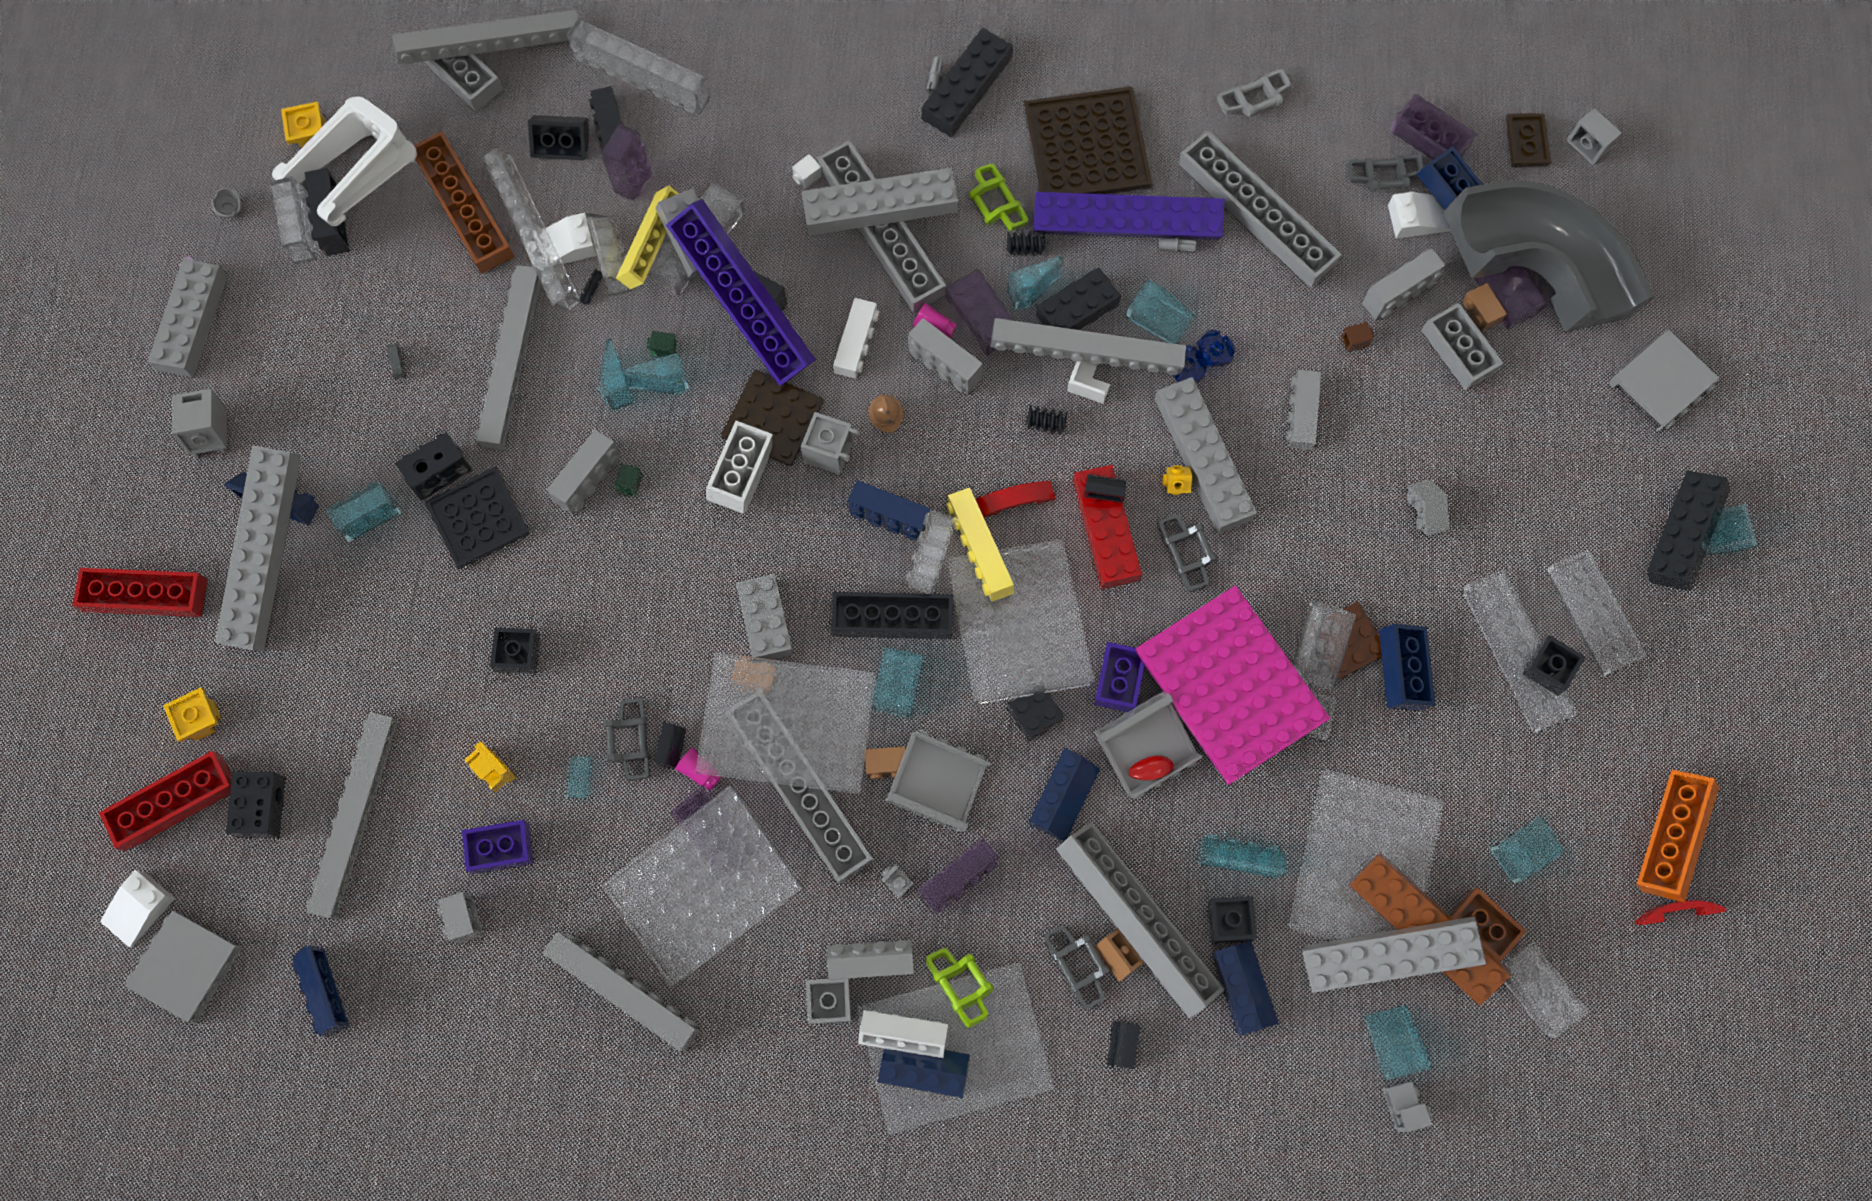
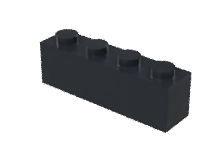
M612 86L590 90L592 98H589L591 110L595 109L596 113L592 114L595 125L599 126V130H596L598 140L603 143L600 146L602 156L607 158L608 163L630 159Z

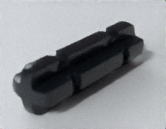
M597 269L593 270L592 278H589L583 289L584 293H581L579 297L580 302L588 305L592 299L590 297L594 295L599 285L598 281H601L603 277L602 272Z

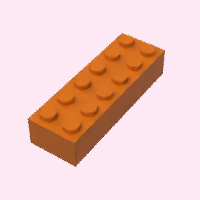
M1671 770L1637 881V886L1642 892L1685 903L1719 790L1715 778Z

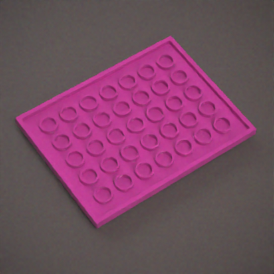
M1236 585L1135 649L1161 689L1171 695L1173 699L1172 705L1227 785L1235 782L1331 719Z

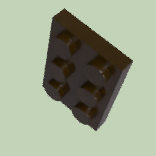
M1545 113L1508 114L1506 123L1512 167L1549 166L1551 158Z

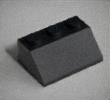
M533 115L528 120L531 158L586 160L589 141L588 118Z

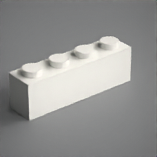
M854 298L833 364L835 374L856 379L858 372H862L864 362H862L863 355L867 356L869 349L868 339H872L874 334L873 323L877 322L879 318L877 303Z
M864 1010L858 1044L943 1058L948 1024Z

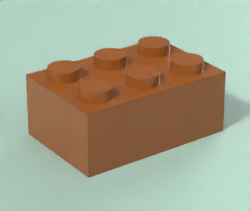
M1478 887L1471 889L1449 914L1454 920L1475 916L1482 945L1500 962L1527 932Z

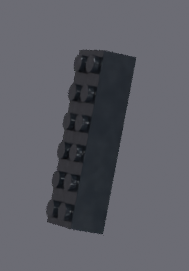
M982 27L921 107V120L952 138L1012 59L1013 45Z
M1686 471L1647 570L1650 583L1687 591L1692 590L1730 492L1728 477Z
M833 592L831 623L833 637L952 639L953 594Z

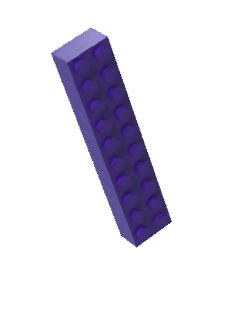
M1035 192L1033 233L1039 231L1040 234H1043L1045 231V234L1148 238L1178 237V239L1220 240L1223 237L1225 198Z
M703 199L691 203L666 224L668 230L779 386L816 361Z

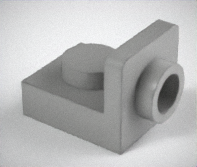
M894 865L893 868L891 866L887 867L881 874L883 876L881 881L899 899L914 885L897 865Z

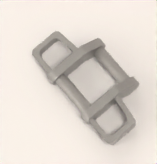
M1279 69L1268 75L1261 76L1259 80L1219 93L1217 101L1224 114L1241 111L1244 115L1251 117L1258 111L1273 105H1281L1283 103L1281 94L1289 89L1291 83L1284 70ZM1280 77L1284 86L1275 91L1269 80ZM1262 87L1268 100L1252 106L1246 101L1243 94ZM1233 95L1238 105L1227 107L1223 99Z

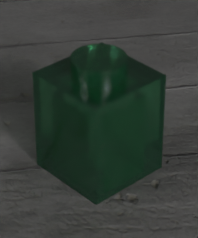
M652 331L651 338L648 337L647 349L650 350L652 356L674 359L678 341L673 333Z
M625 464L620 465L614 484L619 494L623 496L637 495L643 476L640 468Z

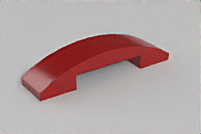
M1038 481L1004 488L975 500L984 518L999 514V511L1034 502L1040 504L1055 500L1056 498L1051 481Z
M1676 901L1648 910L1636 919L1635 922L1636 925L1665 922L1663 913L1695 908L1697 915H1709L1726 912V908L1706 901H1685V903Z

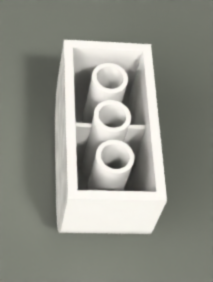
M735 421L706 487V500L745 514L768 462L773 434Z

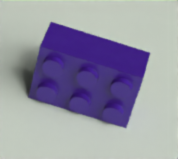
M1107 642L1094 705L1129 712L1136 708L1144 670V663L1136 653V648Z
M525 820L462 830L466 872L470 874L534 864L530 824Z

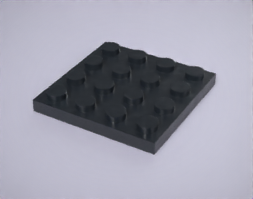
M496 466L425 501L458 569L530 534Z

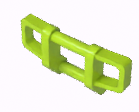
M991 163L977 168L974 175L979 185L969 193V197L975 201L982 212L986 224H993L1001 218L1010 231L1026 226L1029 221L1020 202L1015 200L1005 184L1006 180L995 165ZM990 171L995 178L985 181L981 173ZM999 187L1009 203L996 208L990 213L980 196ZM1017 211L1022 221L1012 223L1007 215Z
M946 948L928 955L926 964L933 974L934 980L937 984L941 985L953 1004V1010L958 1014L965 1026L971 1028L985 1021L988 1011L982 1000L994 990V987L985 979L975 963L974 956L968 954L957 962ZM945 957L951 966L938 972L932 961ZM969 968L981 987L976 992L959 999L948 979L961 974ZM977 1004L982 1015L969 1019L963 1010Z

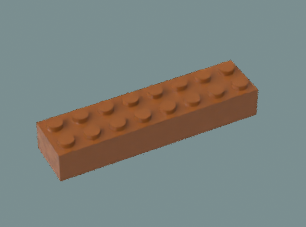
M443 131L415 144L414 147L417 149L415 160L480 273L483 274L514 258L515 256Z
M1380 851L1350 882L1349 886L1397 930L1454 920ZM1484 946L1485 965L1443 971L1479 1006L1510 977V970Z

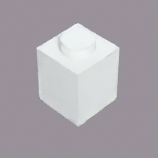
M810 154L792 167L794 181L798 185L801 184L805 189L822 177L821 166Z

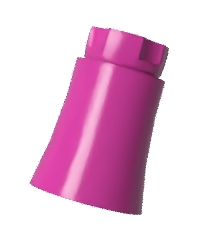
M927 303L922 306L913 324L915 327L924 318L949 338L952 337L957 327V324L951 322L949 318L934 310Z
M693 747L683 756L675 768L676 771L686 775L702 788L705 787L709 791L722 778L716 772L717 770L703 759Z

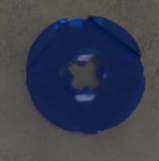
M1218 330L1207 331L1197 342L1205 363L1211 367L1214 365L1218 367L1226 366L1232 361L1235 354V347L1231 339L1227 335L1224 337L1220 335Z
M1187 345L1185 363L1189 361L1194 366H1191V368L1184 366L1180 374L1172 376L1176 382L1193 377L1196 383L1204 378L1208 368V359L1203 351L1200 352L1196 347Z

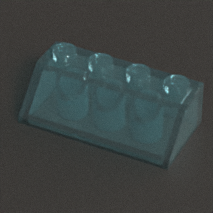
M1207 834L1206 837H1202L1200 840L1197 864L1280 879L1287 874L1286 852L1280 851L1279 847L1268 846V848H1262L1260 844L1254 842H1247L1246 845L1232 838H1227V841L1219 840V836Z

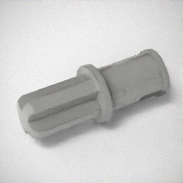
M940 57L933 59L931 71L928 73L929 81L926 91L930 94L934 92L939 85L940 79H942L941 72L944 60Z
M1159 237L1158 250H1175V252L1177 250L1195 251L1196 240L1178 239V237L1176 239Z

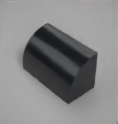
M1087 474L1084 497L1123 503L1127 480Z
M663 722L654 759L657 766L671 769L676 768L680 761L686 729Z
M1113 1021L1107 1065L1134 1069L1140 1025Z

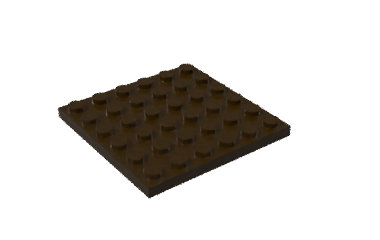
M1133 86L1024 101L1040 192L1107 194L1152 187Z

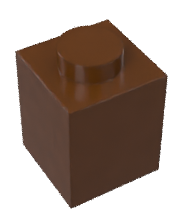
M1367 322L1344 329L1341 336L1347 352L1370 346L1374 339V332L1371 327L1369 328Z

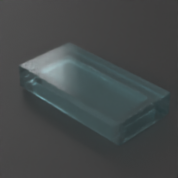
M570 756L567 798L588 799L591 757Z

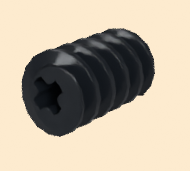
M1007 231V250L1009 254L1012 255L1014 250H1016L1017 255H1020L1021 250H1023L1024 254L1027 255L1029 250H1031L1032 255H1035L1036 250H1038L1039 254L1042 255L1045 250V231L1042 237L1039 231H1036L1034 237L1031 231L1028 232L1027 237L1024 231H1021L1019 237L1016 231L1013 232L1012 237L1009 231Z
M1030 405L1026 423L1028 429L1035 425L1036 431H1039L1041 426L1043 427V432L1050 428L1051 434H1054L1056 429H1058V435L1061 436L1065 429L1067 414L1063 417L1062 411H1059L1055 415L1054 409L1048 414L1047 408L1040 412L1039 406L1033 411L1032 405Z

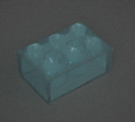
M380 481L369 484L366 489L351 494L348 499L337 502L330 509L326 510L336 530L349 542L402 513L392 494Z
M884 647L871 703L872 710L908 718L912 717L924 663V655Z

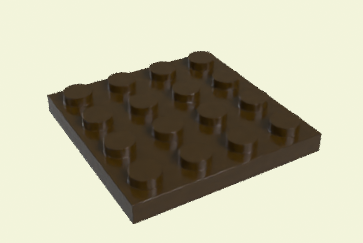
M754 369L721 436L726 440L728 439L735 421L771 433L773 436L769 458L792 467L801 449V444L814 412H819L824 398L786 382L779 386L774 377Z

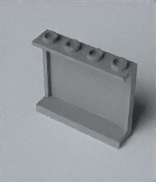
M1667 330L1619 371L1608 384L1613 388L1619 384L1661 425L1657 429L1659 432L1663 427L1668 429L1676 422L1674 418L1677 415L1681 418L1689 411L1687 406L1690 404L1696 405L1702 399L1700 395L1703 392L1708 394L1716 387L1714 383L1719 377L1670 330Z
M1164 691L1094 732L1126 794L1133 799L1144 796L1147 790L1152 787L1157 788L1161 786L1164 780L1169 777L1178 776L1182 769L1196 765L1198 760L1203 758L1201 754L1196 752L1171 702H1173L1171 695ZM1165 756L1174 763L1173 770L1168 775L1157 780L1141 781L1129 776L1130 767L1147 757Z
M924 730L913 732L886 802L959 833L965 832L968 826L965 822L984 771L991 763L986 761V757L980 754L972 755L967 753L968 750L964 747L956 746L955 748L949 745V741L945 739H934L930 737L931 734Z
M172 910L165 917L160 931L153 936L148 950L140 956L136 969L128 975L125 987L187 1023H197L243 947L231 943L183 916V913Z

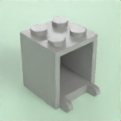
M212 388L172 395V435L188 455H193L194 458H200V453L214 450L227 453V410Z
M814 412L801 444L804 463L841 475L846 461H849L850 458L849 452L854 442L853 435L858 436L860 432L853 429L850 423Z

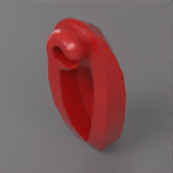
M1165 756L1147 757L1130 767L1129 776L1141 781L1157 780L1168 775L1173 770L1174 763Z

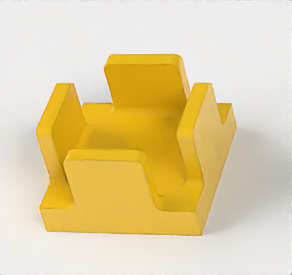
M318 101L281 109L285 138L288 145L298 143L303 148L327 123L321 113Z
M202 687L163 705L178 742H183L189 738L198 741L215 733L212 727L218 725L217 720L221 719L215 702L207 697L205 689Z
M481 741L474 746L476 750L465 759L474 773L481 780H485L489 784L488 787L494 792H497L507 782L511 783L517 778L499 757Z

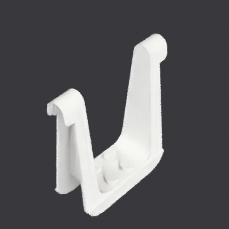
M360 96L352 97L345 101V104L287 164L283 162L278 164L273 170L272 176L284 188L293 189L305 180L304 172L321 169L364 137L373 135L377 139L374 145L317 208V214L331 226H338L346 219L344 215L346 211L408 163L413 162L417 156V149L404 137L394 119L365 98Z

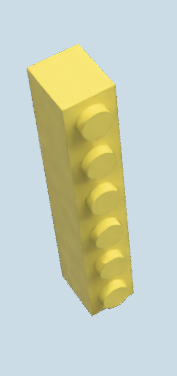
M670 185L656 192L616 277L630 290L644 283L667 233L656 211V206L658 202L679 194Z
M967 488L948 495V503H946L948 513L954 516L953 523L957 531L960 530L962 534L960 536L961 542L969 550L967 552L968 558L976 566L975 573L978 580L982 579V589L985 596L989 595L991 602L1014 594V584L971 489Z

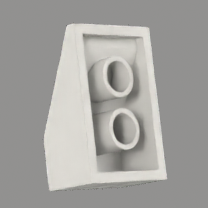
M1416 192L1393 194L1388 208L1396 239L1451 231L1443 214L1445 210L1433 195Z
M585 213L565 217L534 234L542 269L597 256L590 225Z
M134 870L120 886L100 922L127 946L132 948L174 901L175 897L147 873Z

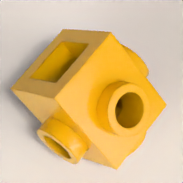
M1180 465L1166 467V474L1162 476V485L1166 486L1167 493L1173 495L1191 493L1192 473L1190 467H1182Z

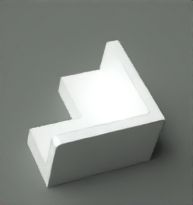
M1082 360L1075 364L1067 391L1104 404L1110 384L1093 379L1098 364Z

